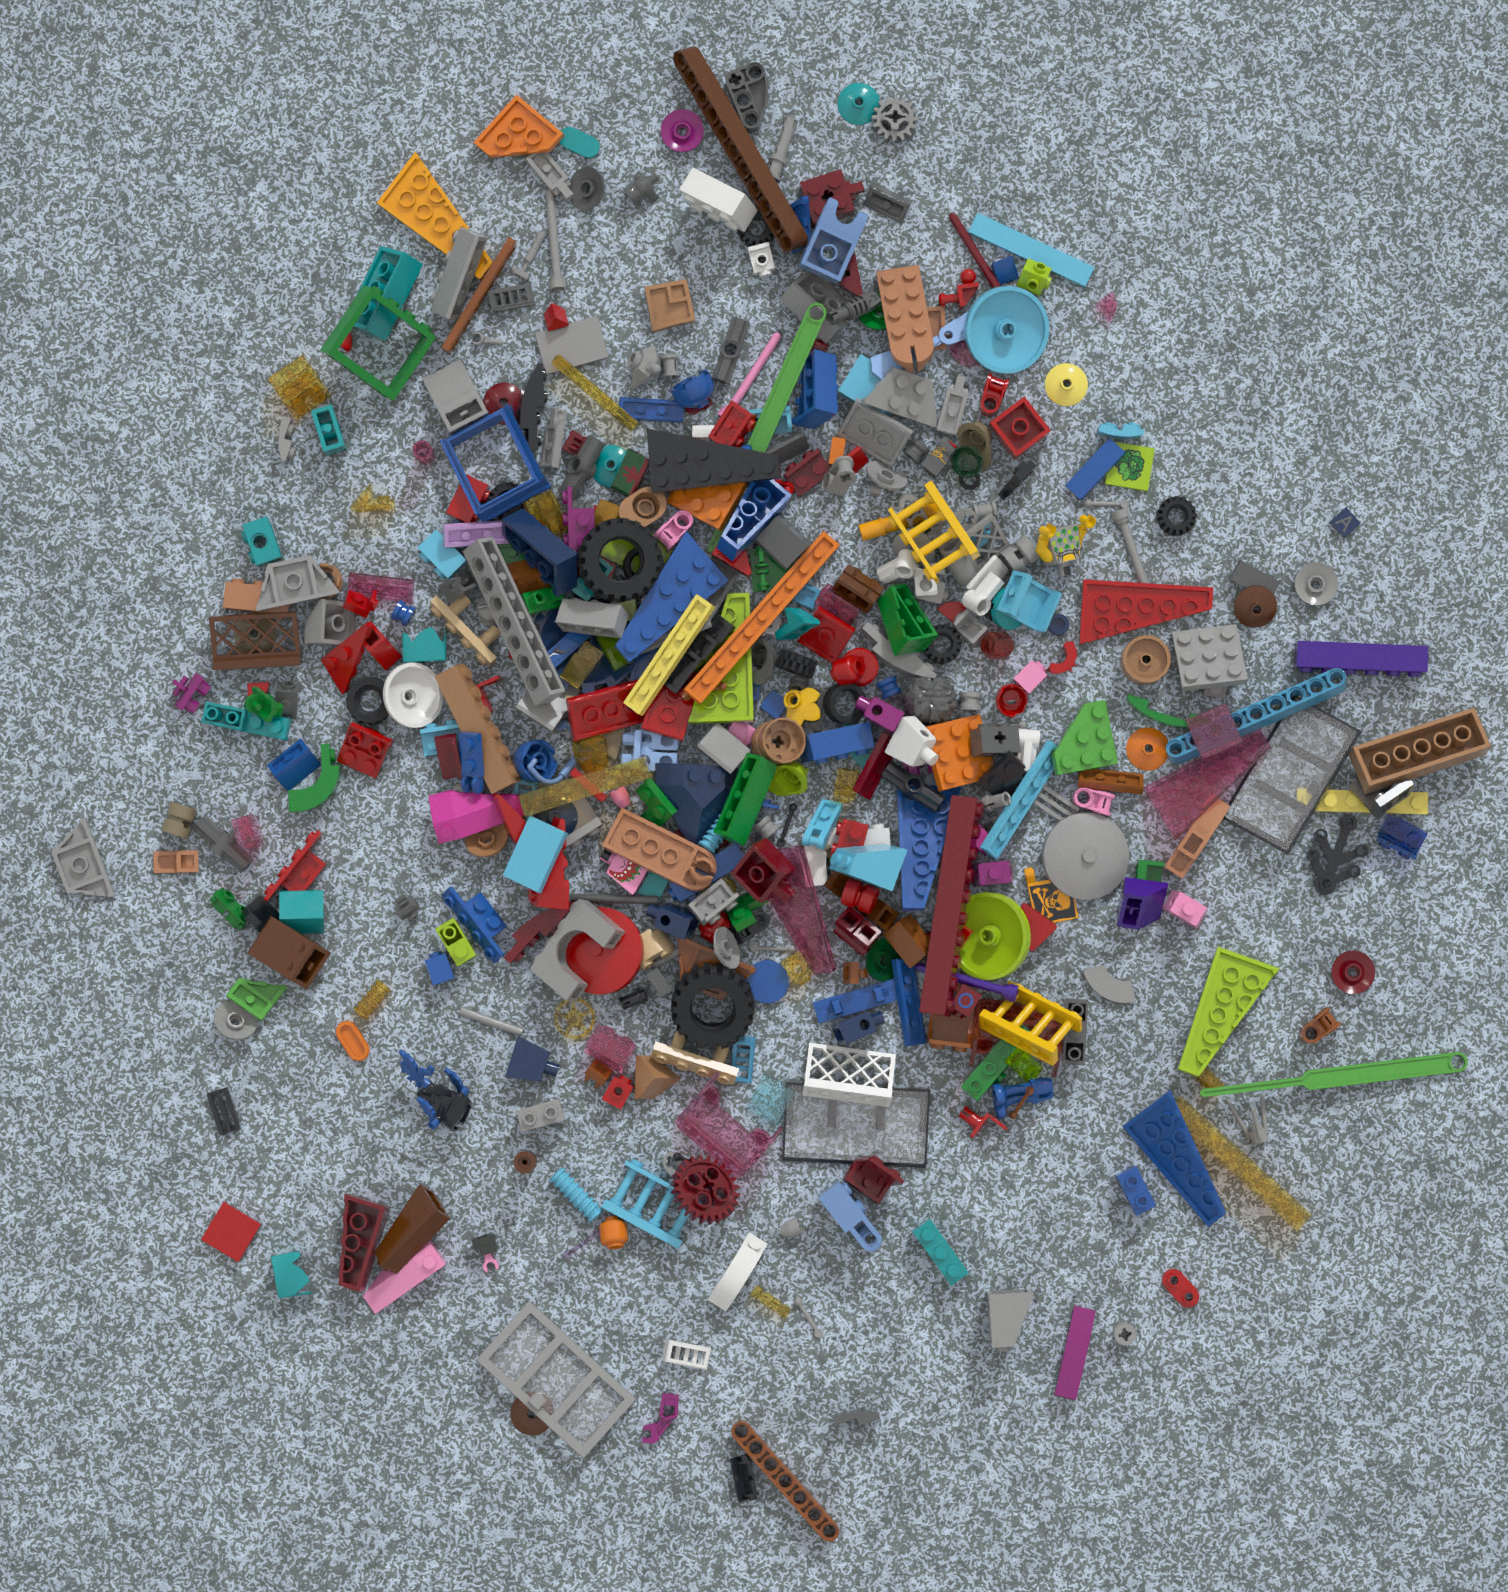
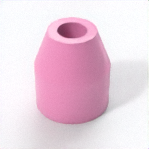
M624 785L609 793L613 803L620 809L630 805L629 794Z

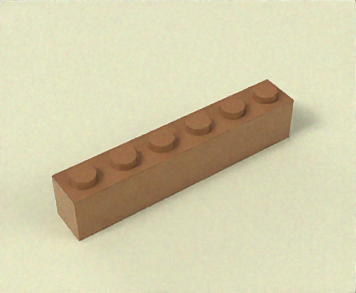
M463 663L434 676L461 732L481 733L484 765L483 778L491 794L498 793L520 782V775L509 757L510 751L506 745H503L500 731L490 718L491 712L481 700V692L471 679L472 673L470 669Z

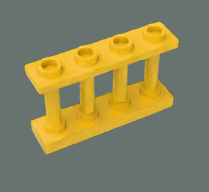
M931 480L924 485L927 490L924 493L925 496L897 514L892 507L889 508L890 516L887 518L894 528L898 526L902 533L899 536L906 546L910 544L913 548V551L910 553L917 563L922 562L925 568L922 571L929 581L933 579L937 584L940 582L936 576L938 572L964 555L965 557L970 555L972 560L980 557V554ZM935 502L939 508L936 510V514L907 532L901 521L927 504ZM946 520L950 525L947 528L948 531L919 549L913 538L939 521L943 522ZM958 537L962 543L959 546L960 548L938 563L930 566L924 556L950 539Z
M1009 980L1006 985L1011 983L1019 986L1015 1001L1025 1005V1008L1013 1022H1009L1003 1019L1002 1016L1014 1002L1006 1001L1005 999L995 1012L991 1013L983 1009L979 1014L980 1028L1054 1066L1058 1061L1057 1045L1070 1029L1078 1033L1082 1031V1017L1076 1012L1069 1011L1058 1003L1051 1002L1042 997L1039 993H1034L1024 988L1021 984ZM1034 1010L1044 1015L1032 1031L1020 1028ZM1052 1019L1063 1024L1050 1041H1045L1038 1037Z

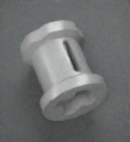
M678 354L660 356V360L663 363L662 379L681 377V373L678 372Z
M994 500L983 505L973 504V511L977 515V523L990 513L998 519Z

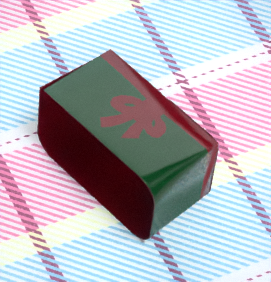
M629 448L610 490L625 497L636 492L635 490L639 487L638 485H640L639 483L643 479L644 472H646L645 470L649 466V459Z

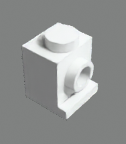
M769 242L748 247L754 276L759 275L760 278L772 275V271H775V265ZM765 257L766 262L759 263L758 258Z

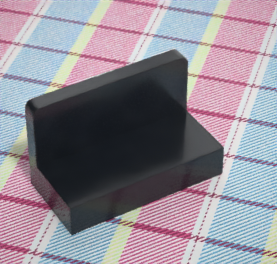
M258 895L241 911L244 918L259 933L270 916L279 920V912L269 902H266L262 895Z

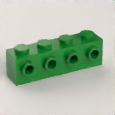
M746 753L713 833L731 843L745 846L778 767L776 764L760 755Z

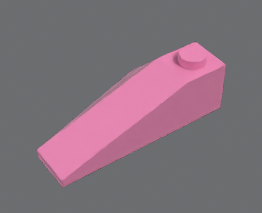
M430 1239L397 1274L382 1269L363 1297L376 1314L446 1265L447 1262Z

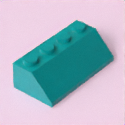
M380 246L359 291L363 285L370 288L374 285L384 292L382 295L387 300L391 298L399 303L400 306L398 308L401 310L406 298L410 295L411 288L419 276L423 264L405 252ZM372 298L353 328L376 339L386 341L397 316Z

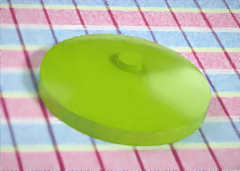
M984 892L972 895L970 903L966 906V912L968 913L966 926L973 931V934L959 953V956H961L960 968L970 976L982 980H995L1009 976L1021 966L1029 951L1031 933L1027 917L1014 900L1003 894Z

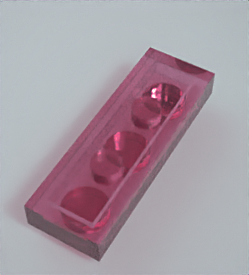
M349 573L348 590L359 592L365 597H370L374 589L378 591L376 598L413 602V579Z

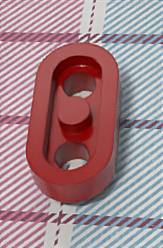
M1168 1269L1164 1272L1162 1283L1171 1295L1184 1307L1195 1306L1199 1301V1292L1190 1281L1177 1269ZM1172 1276L1177 1277V1282L1175 1284L1170 1283V1278ZM1190 1292L1192 1294L1191 1300H1185L1184 1296L1186 1293Z

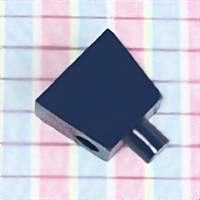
M669 902L660 907L650 904L646 912V916L656 919L654 923L655 928L682 940L695 933L699 922L689 909Z
M867 1011L831 1025L838 1045L841 1046L877 1032L876 1027L884 1024L885 1020L880 1011L874 1014H870ZM862 1021H864L866 1026L864 1029H861L859 1025Z
M518 1036L505 1077L541 1082L544 1073L556 1077L560 1064L548 1061L549 1051Z

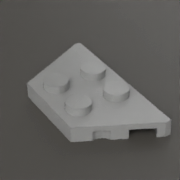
M891 367L885 373L884 378L874 385V389L870 394L861 400L863 404L937 428L932 380Z
M311 555L267 564L265 579L262 583L256 610L260 612L340 594V592Z
M82 818L79 821L80 823L51 852L66 893L115 897L114 889L87 818Z

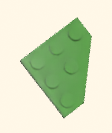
M1105 700L1082 704L1077 716L1070 723L1059 745L1055 747L1051 754L1056 776L1118 764Z

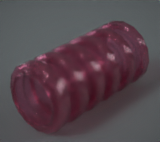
M420 440L413 445V455L419 463L426 465L433 461L435 456L434 450L427 441ZM421 449H429L426 456H418V452Z

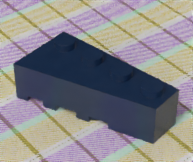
M523 508L502 519L503 537L519 555L524 554L527 564L531 569L536 567L541 573L540 579L544 584L549 583L554 588L552 593L556 597L577 587L578 555L574 549L568 547L561 538L555 536L546 526H543L532 514H529Z

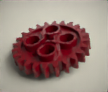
M699 1155L696 1159L693 1156L688 1161L685 1159L675 1169L676 1172L672 1175L674 1180L670 1183V1186L675 1188L670 1193L677 1195L673 1202H680L681 1205L678 1207V1210L684 1208L686 1210L684 1213L685 1217L691 1214L692 1221L699 1218L700 1224L707 1220V1223L711 1225L714 1221L718 1224L722 1219L726 1220L734 1212V1208L738 1205L736 1199L740 1196V1194L736 1193L739 1186L733 1185L737 1178H730L729 1175L732 1170L725 1171V1163L719 1166L717 1158L714 1162H711L710 1156L703 1160V1157Z

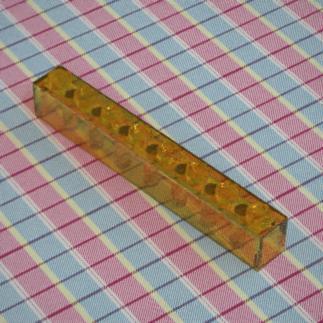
M1177 1096L1175 1101L1192 1138L1292 1229L1298 1231L1312 1214L1184 1098Z

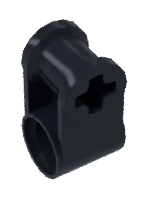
M763 911L754 912V918L759 914L763 915L766 918V924L763 927H757L755 924L741 930L744 936H742L740 931H736L733 924H730L729 929L732 930L736 937L737 945L753 938L754 935L769 926L770 918L767 913Z

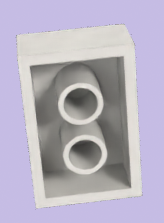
M695 168L691 169L679 189L684 195L683 199L691 204L690 207L694 211L707 213V216L715 222H719V220L725 222V225L733 231L739 229L745 232L758 211L746 194Z

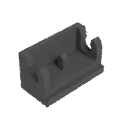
M472 570L451 578L438 586L450 604L480 589Z

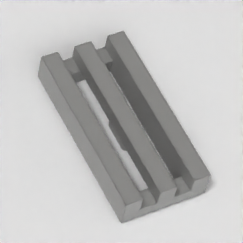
M1046 785L1043 786L1033 802L1034 805L1058 821L1062 820L1063 817L1038 801L1039 798L1067 816L1076 814L1080 809ZM1043 792H1048L1073 809L1072 813L1045 796Z

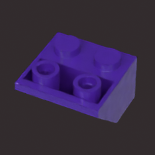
M1125 877L1117 909V927L1139 930L1160 919L1168 883Z

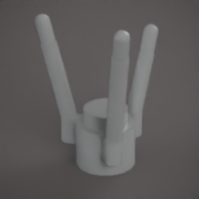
M1264 1094L1260 1095L1262 1123L1258 1121L1255 1107L1251 1106L1254 1125L1249 1126L1250 1130L1247 1129L1230 1099L1226 1100L1242 1128L1246 1140L1250 1139L1252 1144L1269 1140Z

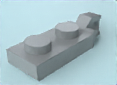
M548 152L530 154L525 158V162L555 196L560 194L566 203L574 198V193L569 189V186H571L569 177Z
M958 375L955 386L949 385L936 432L957 437V431L960 427L968 397V389L963 388L966 380L965 376Z
M551 409L549 425H545L540 468H559L567 415L565 410Z

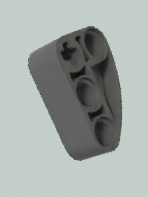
M752 62L731 70L725 79L726 89L735 111L748 133L758 131L764 120L768 104L767 75L763 65L758 62ZM757 70L761 75L758 78H752L749 73ZM732 78H735L736 81H739V85L735 86V84L732 83ZM740 98H746L749 103L746 106H740L737 101ZM747 118H755L757 123L749 126L745 123Z

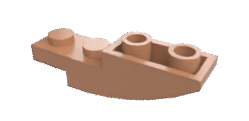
M1212 794L1165 864V868L1183 879L1230 806Z

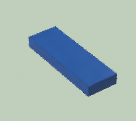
M619 398L618 419L683 423L684 407L678 404L676 400Z
M1109 438L1065 486L1082 501L1126 452Z

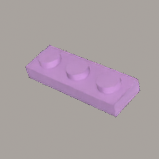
M502 520L443 524V546L445 548L470 546L477 539L492 536L496 544L509 543L502 535Z

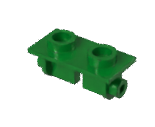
M222 887L215 891L214 895L209 899L212 902L211 905L221 915L227 910L229 914L225 919L234 929L237 928L240 931L246 925L245 923L248 922L241 913L246 907L240 905L234 899L231 891Z

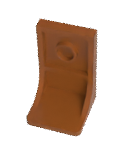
M958 983L957 990L954 991L953 999L956 993L958 992L959 988L961 987L962 983ZM966 985L977 992L976 987ZM975 1007L969 1018L963 1017L960 1019L953 1014H950V1017L929 1015L926 1043L931 1044L930 1048L945 1050L946 1045L953 1046L952 1051L967 1052V1048L972 1049L971 1040Z

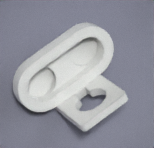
M918 564L915 565L911 578H903L914 579L917 597L934 596L938 593L937 584L933 579L930 580L932 588L929 591H923L920 588V582L923 580V577H927ZM945 569L938 572L936 576H945Z

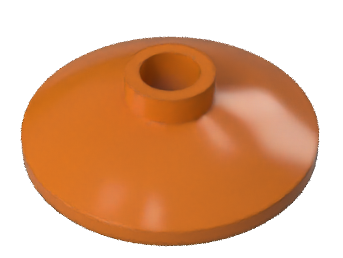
M1149 727L1138 729L1127 741V757L1138 769L1145 771L1155 770L1161 767L1168 758L1166 751L1168 740L1157 729ZM1151 745L1152 752H1146L1145 746Z

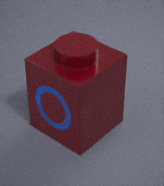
M962 984L954 997L955 1008L951 1014L960 1019L963 1017L969 1018L982 995Z

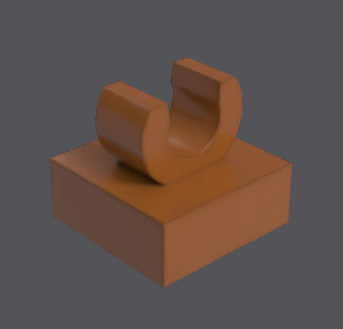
M843 962V984H859V978H868L867 969H859V962Z
M596 1058L584 1073L586 1074L585 1081L587 1082L590 1078L597 1082L594 1088H598L600 1085H604L614 1070Z

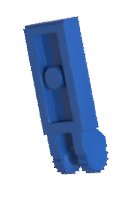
M463 731L459 733L462 768L461 790L466 793L472 790L473 793L480 794L484 789L481 733Z

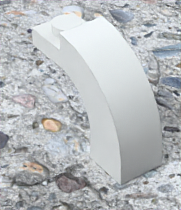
M749 1232L730 1265L713 1289L708 1301L727 1311L759 1261L767 1243Z

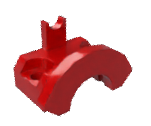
M1066 641L1062 646L1065 652L1064 662L1060 664L1052 662L1047 671L1051 674H1061L1068 670L1073 672L1071 668L1077 666L1074 664L1077 658V649L1073 641Z

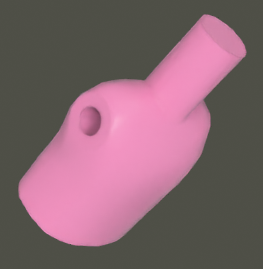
M744 722L729 723L726 730L746 747L749 744L751 745V738L755 728Z

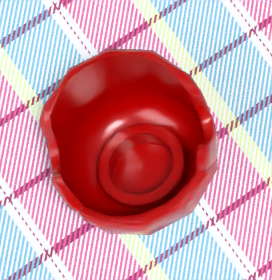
M1013 683L1002 686L995 696V705L999 712L1010 718L1023 713L1028 702L1025 690L1020 685ZM1009 700H1017L1014 704H1008L1006 702Z

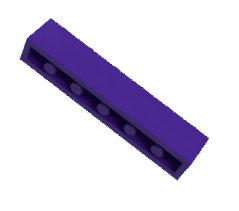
M1296 641L1294 668L1300 669V673H1313V669H1321V673H1324L1331 669L1339 668L1346 675H1356V671H1365L1367 676H1377L1378 672H1386V676L1399 677L1400 673H1408V677L1420 678L1421 674L1428 672V646Z

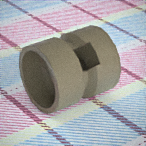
M170 801L167 810L169 817L164 819L161 831L188 839L191 831L189 824L194 822L198 810Z

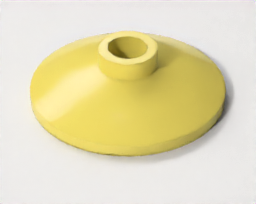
M1064 363L1053 367L1045 379V390L1048 397L1054 403L1061 406L1077 404L1084 398L1088 389L1085 373L1073 364ZM1069 380L1071 382V386L1065 387L1063 385V381Z

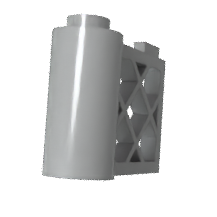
M991 513L966 531L969 538L972 536L976 537L974 545L979 552H985L983 559L976 563L970 555L967 557L964 555L948 566L959 585L967 586L993 555L1000 559V552L1010 546L996 518ZM991 522L992 529L990 534L983 533L985 526ZM982 537L989 538L986 548H979ZM957 538L941 545L940 553L943 558L958 550L962 543ZM994 539H1000L1002 545L997 549H992Z

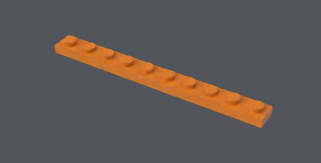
M823 531L686 686L684 692L701 705L838 549L840 544Z

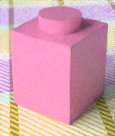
M1031 660L1013 678V681L1020 685L1028 695L1047 676L1045 673L1046 668L1039 661L1034 662Z

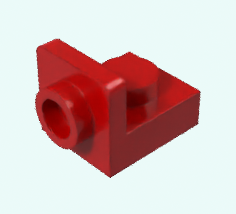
M373 589L368 598L359 592L348 590L342 608L367 618L369 612H374L379 600L376 599L378 591Z

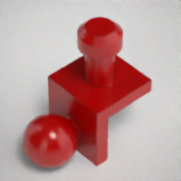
M965 269L961 272L960 280L963 284L957 285V294H939L938 301L940 306L958 302L959 310L964 309L979 288V282H975L976 274L972 269Z

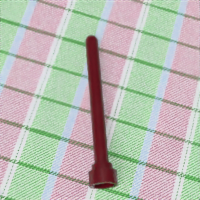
M950 213L949 220L992 289L1000 287V283L956 213Z

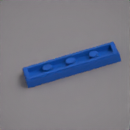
M903 959L891 960L904 1046L925 1044L926 1036L922 1013L919 1012L920 997L915 966L910 969Z

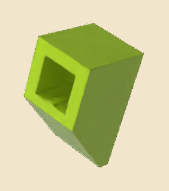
M454 918L435 928L458 967L478 956Z

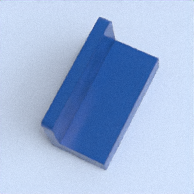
M300 738L267 766L275 778L288 791L320 767L321 763Z

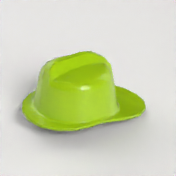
M796 761L779 765L768 790L777 796L804 793L808 786L807 773L809 768L802 766Z

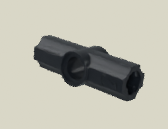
M893 761L887 765L881 775L882 779L902 791L906 799L917 801L934 814L946 799L944 795L924 783L921 776L909 773ZM908 785H915L918 789L912 790Z

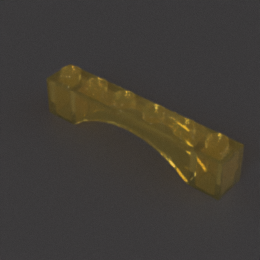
M645 755L520 794L518 797L526 817L591 795L651 778L652 774Z

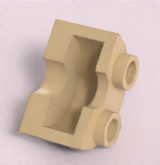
M648 929L641 933L644 956L639 971L641 969H649L654 965L653 960L658 957L665 959L673 953L672 950L676 949L666 932L659 929L652 932L651 929Z

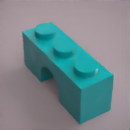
M930 1218L911 1230L951 1286L969 1273Z

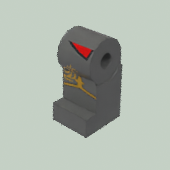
M944 436L922 462L920 468L936 479L950 461L959 445L947 436Z

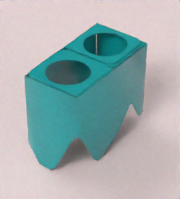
M432 627L420 632L413 641H411L407 633L402 632L403 662L405 664L411 662L429 663L430 661L446 662L447 628L445 629L444 642L440 640Z
M293 1251L271 1257L278 1298L313 1294L310 1291L296 1294L310 1281L306 1273L293 1264L300 1257L299 1252Z

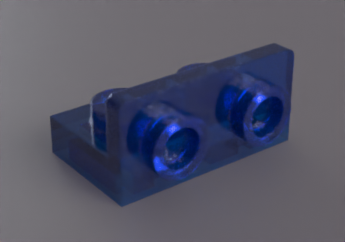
M1388 812L1376 835V840L1381 847L1388 850L1392 848L1398 851L1401 857L1416 860L1417 853L1428 832Z

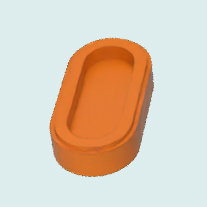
M351 1021L341 1022L336 1028V1036L349 1057L355 1061L366 1059L370 1053V1047L357 1026Z

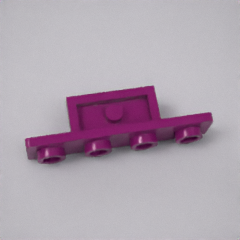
M566 487V491H562V503L566 504L567 513H563V526H567V535H563V542L578 552L583 538L594 528V508H572V487Z

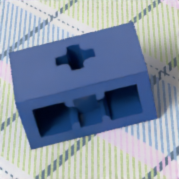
M1134 1165L1115 1175L1134 1215L1137 1216L1156 1206L1137 1166Z

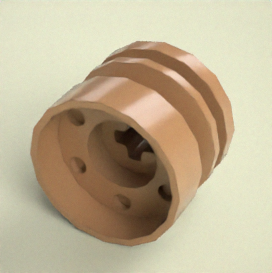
M776 718L760 724L753 732L751 738L753 753L766 758L777 766L798 759L804 752L806 737L802 727L790 718Z

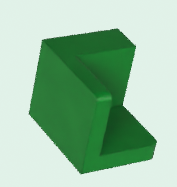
M1137 860L1135 878L1161 882L1165 862Z

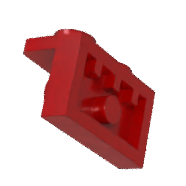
M731 400L708 437L716 443L741 448L745 441L743 438L756 425L757 415Z
M843 819L842 823L838 822L835 835H839L837 844L833 843L830 856L835 853L836 848L864 846L869 825Z

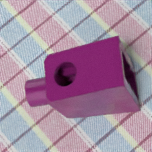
M861 695L855 704L856 708L865 712L863 716L866 720L891 735L894 734L901 718L905 717L904 712L877 697L870 701ZM876 709L882 710V713L878 716L873 714Z
M1012 861L980 863L972 866V869H974L973 887L1014 883Z

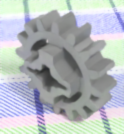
M897 95L894 96V100L886 96L885 103L881 100L878 102L880 108L874 107L873 112L877 115H873L871 118L872 121L876 122L873 124V129H879L877 132L878 137L882 134L885 135L884 141L892 138V143H895L896 138H899L901 142H904L905 135L909 138L911 137L910 130L916 131L917 126L913 123L918 122V117H914L917 114V109L911 110L913 103L911 101L906 104V97H903L900 101ZM891 106V109L888 112H883L886 108ZM899 107L903 108L907 113H903ZM893 115H897V123H894L893 119H891ZM882 124H886L890 131L886 130ZM902 125H908L904 130L898 132Z

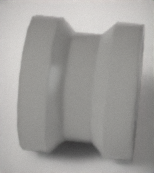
M960 692L962 700L959 710L980 711L979 699L981 698V693Z
M767 815L752 830L755 833H759L763 840L765 838L768 839L780 827L777 824H773L771 817Z
M1119 1323L1114 1327L1113 1337L1119 1344L1128 1346L1135 1341L1136 1331L1128 1323Z

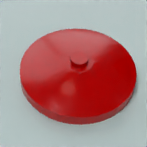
M597 907L622 928L625 933L614 949L603 948L585 932L579 933L568 943L566 961L569 968L588 984L584 992L594 995H608L623 989L635 978L643 961L644 945L638 927L627 915L611 908Z

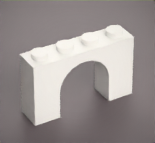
M884 824L871 825V829L867 831L864 845H891L889 828H884ZM837 827L833 828L827 840L830 849L833 843L836 844L838 842L839 835H835ZM814 845L809 847L803 846L806 887L823 886L827 881V854L822 849H817Z

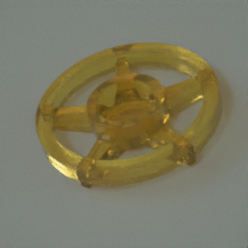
M580 998L577 1001L585 1004L589 1011L581 1013L579 1010H576L575 1002H572L571 1011L567 1014H559L560 1009L566 1003L571 1002L566 1000L555 1011V1026L567 1038H582L591 1032L595 1024V1012L592 1006ZM591 1013L592 1021L587 1030L583 1025L584 1016ZM558 1016L566 1019L568 1024L566 1032L560 1028ZM579 1026L585 1031L583 1034L576 1036L568 1034L572 1027Z

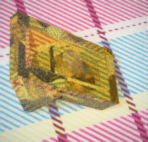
M372 483L366 487L351 505L353 513L396 510V501L390 499V496H378L377 500H374Z
M585 641L579 651L574 653L560 677L578 689L604 653Z

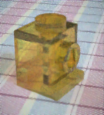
M801 951L781 962L794 984L799 983L801 986L812 980L810 975L813 972ZM797 965L803 968L800 974L794 971V967Z

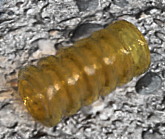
M376 979L375 985H371L370 991H366V996H362V1001H358L357 1007H353L354 1011L365 1020L369 1019L368 1016L370 1014L373 1015V1010L378 1008V1004H382L381 1000L383 998L386 999V994L391 993L390 988L380 980Z
M1209 1067L1205 1068L1199 1077H1195V1081L1200 1082V1086H1204L1205 1089L1223 1087L1225 1085L1224 1082L1219 1081V1077H1215L1214 1072H1210Z

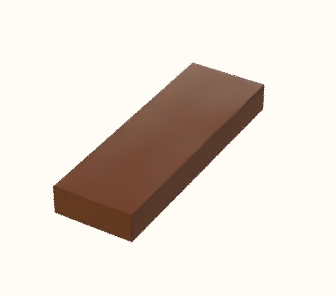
M1102 769L1078 771L1077 787L1142 795L1144 774Z

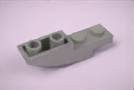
M867 622L862 627L860 632L875 645L871 652L880 662L898 673L911 678L929 677L931 681L936 678L937 675L934 673L936 671L934 667L928 662L924 663L920 660L918 652L894 656L889 639L887 640L881 634L882 630L873 623L871 625Z

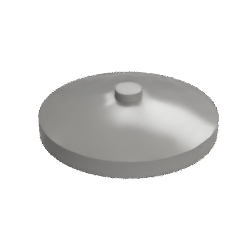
M1077 813L1063 818L1049 831L1043 845L1042 862L1046 876L1057 890L1071 898L1091 900L1109 894L1121 883L1129 864V848L1122 831L1110 819L1095 813Z

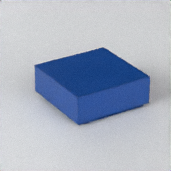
M774 690L769 693L760 706L763 711L775 719L779 718L786 709L784 698Z

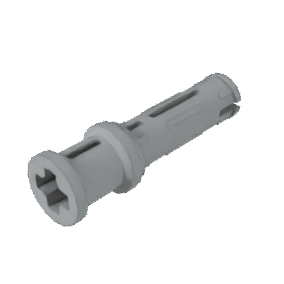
M785 116L775 149L768 157V168L777 183L781 182L780 175L783 166L787 164V151L798 120L789 116Z

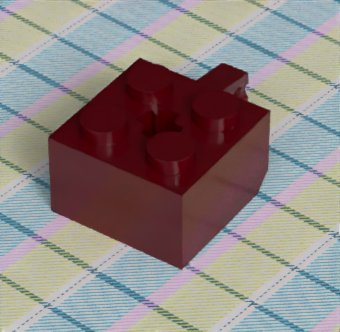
M841 169L800 182L802 196H808L810 220L813 228L826 203V199L823 201L824 195L831 196V198L838 201L836 217L839 220L854 214L855 209L852 201L856 200L855 195L863 193L865 190L862 181L851 184L850 181H845Z
M767 838L753 844L730 873L756 901L761 903L774 898V896H778L784 902H787L796 894L788 881L796 868Z

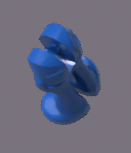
M1040 1077L1030 1079L1027 1083L992 1085V1099L998 1120L1006 1117L1008 1106L1021 1101L1028 1086L1033 1087L1034 1092L1031 1096L1029 1095L1025 1102L1038 1104L1039 1102L1052 1099L1054 1096L1052 1079Z

